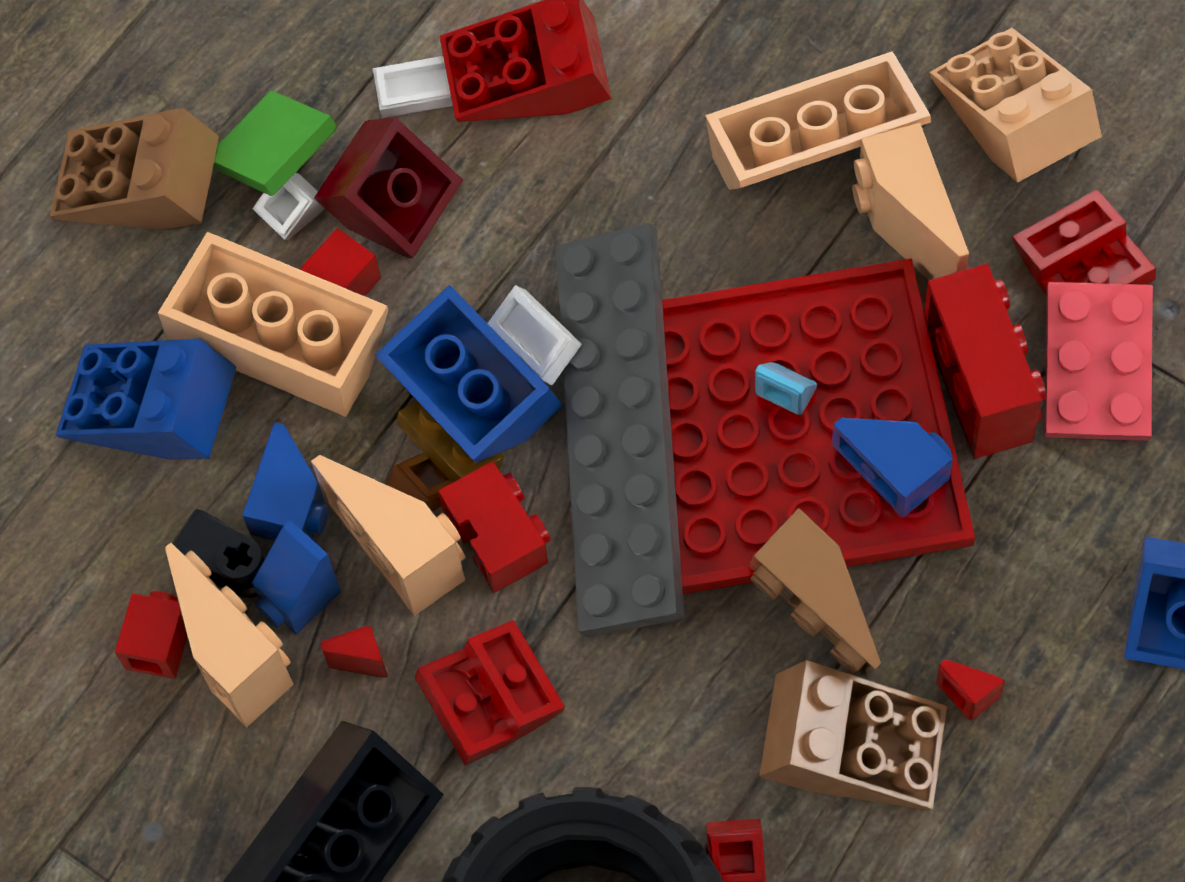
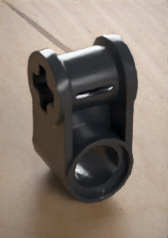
M195 509L172 544L184 556L190 550L193 551L210 569L212 575L209 578L221 588L228 586L241 598L257 596L252 582L265 560L262 557V551L258 543L251 537L225 525L213 515Z

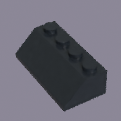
M341 721L223 882H381L444 794L375 731Z

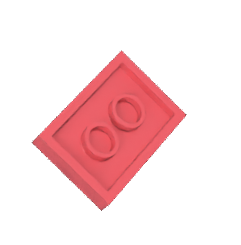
M1048 282L1046 297L1044 437L1150 440L1152 437L1153 285Z

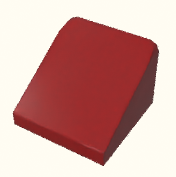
M367 625L323 640L320 643L329 668L375 677H388L371 626L368 627Z
M947 659L939 664L936 685L964 716L971 720L975 719L1002 696L1005 681L998 676Z
M760 819L718 821L706 824L708 854L719 871L723 882H766Z

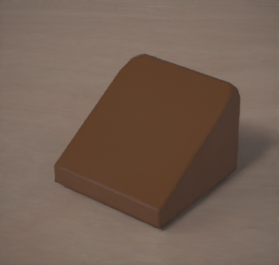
M423 452L395 465L386 485L425 502L433 513L441 506L438 491L453 482Z

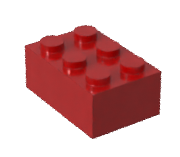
M988 263L928 280L924 310L933 354L973 459L1032 443L1037 422L1041 421L1042 418L1041 402L1046 399V390L1037 369L1030 371L1025 355L1028 354V345L1023 329L1019 324L1012 325L1007 310L1010 309V300L1005 284L1001 279L994 280Z

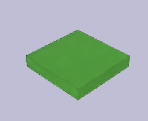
M270 90L217 145L213 169L269 196H274L336 131L338 126L330 115Z

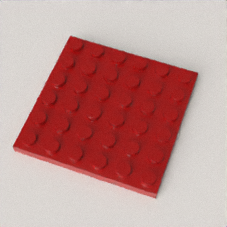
M912 258L662 300L683 594L753 583L750 578L755 571L749 567L753 556L798 508L839 545L847 567L974 546V529ZM774 362L817 383V389L802 415H797L756 395L755 371L760 364ZM840 418L917 422L928 434L931 432L938 434L950 448L951 458L953 459L950 480L902 518L832 446L833 424Z

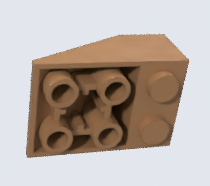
M184 108L69 130L50 217L61 221L159 230L200 224L203 219L219 136Z
M798 508L753 556L749 567L755 572L750 579L770 599L775 600L779 595L782 596L795 609L790 614V617L806 633L814 637L820 632L834 645V648L829 653L847 671L854 674L860 669L867 675L874 671L881 664L840 547Z
M805 660L777 673L775 676L759 777L808 792L931 810L934 805L947 706Z

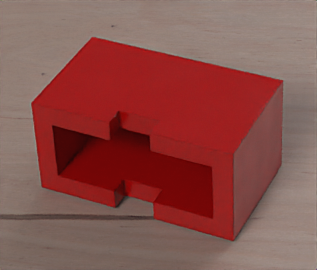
M494 461L438 491L444 514L457 529L462 543L470 542L476 554L472 556L473 561L493 593L548 564L546 544L551 539L543 522L537 514L528 517L520 504L525 498L517 481L511 473L502 476Z

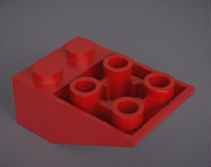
M543 0L439 36L454 115L457 122L563 115L612 99L595 19L583 0Z

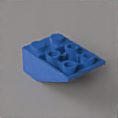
M201 339L86 344L78 362V367L55 435L62 439L169 460L209 459L237 367Z

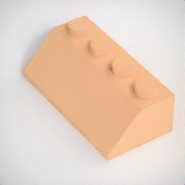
M893 51L705 115L712 158L729 190L742 188L861 147V138L920 123L921 126L931 123V115Z
M207 232L160 308L158 315L167 340L201 339L237 367L236 371L346 417L370 376L388 314V306Z

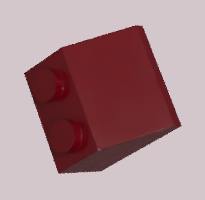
M398 118L364 121L314 199L348 230L406 258H414L463 182V179Z

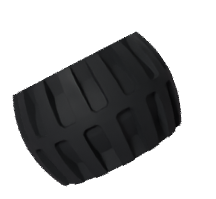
M574 787L572 794L545 797L544 792L532 795L520 800L519 807L500 819L495 816L491 817L472 834L470 843L459 857L452 860L441 882H537L554 871L585 866H595L625 873L637 882H723V879L703 846L682 824L675 823L662 814L655 805L632 795L624 798L605 794L601 788Z

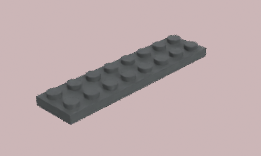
M650 223L556 245L561 324L582 344L564 368L578 631L586 637L685 619L657 230Z

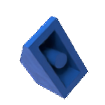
M840 418L833 424L832 446L902 518L950 480L953 461L950 448L938 434L934 432L928 434L917 422Z
M274 422L242 516L250 535L275 541L282 527L291 520L313 540L315 533L321 534L324 530L329 506L328 503H325L317 480L285 425Z
M291 520L282 527L252 582L260 599L256 604L260 613L276 628L284 623L296 635L341 593L328 554Z

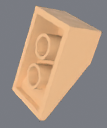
M916 123L861 138L860 159L854 160V170L858 183L852 185L853 196L859 213L867 212L873 230L905 259L912 258L913 266L928 280L966 270L969 252L921 124Z
M321 455L311 460L325 502L328 503V506L414 616L465 581L461 561L466 557L457 543L461 537L444 513L436 517L425 502Z

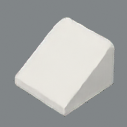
M295 173L274 196L263 193L252 209L284 240H289L325 208L314 199L318 191L301 175Z

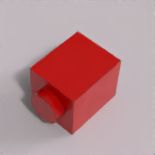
M338 228L299 269L363 296L381 279L376 255Z
M152 591L149 596L132 593L115 649V654L125 670L176 679L188 637L178 597L161 591Z

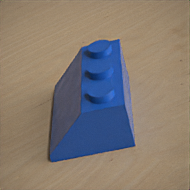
M451 285L447 286L375 354L379 361L476 463L527 441L563 407L562 403L545 382Z
M1145 536L1133 593L1124 651L1125 659L1185 670V543Z

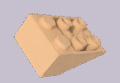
M1013 28L993 35L988 41L964 54L952 57L947 63L930 71L931 79L991 161L1017 183L1102 137L1092 89Z
M169 543L165 550L193 658L211 692L247 728L294 685L286 668L291 661L280 649L283 643L278 636L262 621L255 626L244 613L247 607L228 586L219 590L216 584L209 578L212 575L210 569L193 551L190 550L184 556L172 543Z

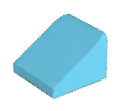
M774 362L760 364L755 371L756 395L797 415H802L817 389L816 382Z

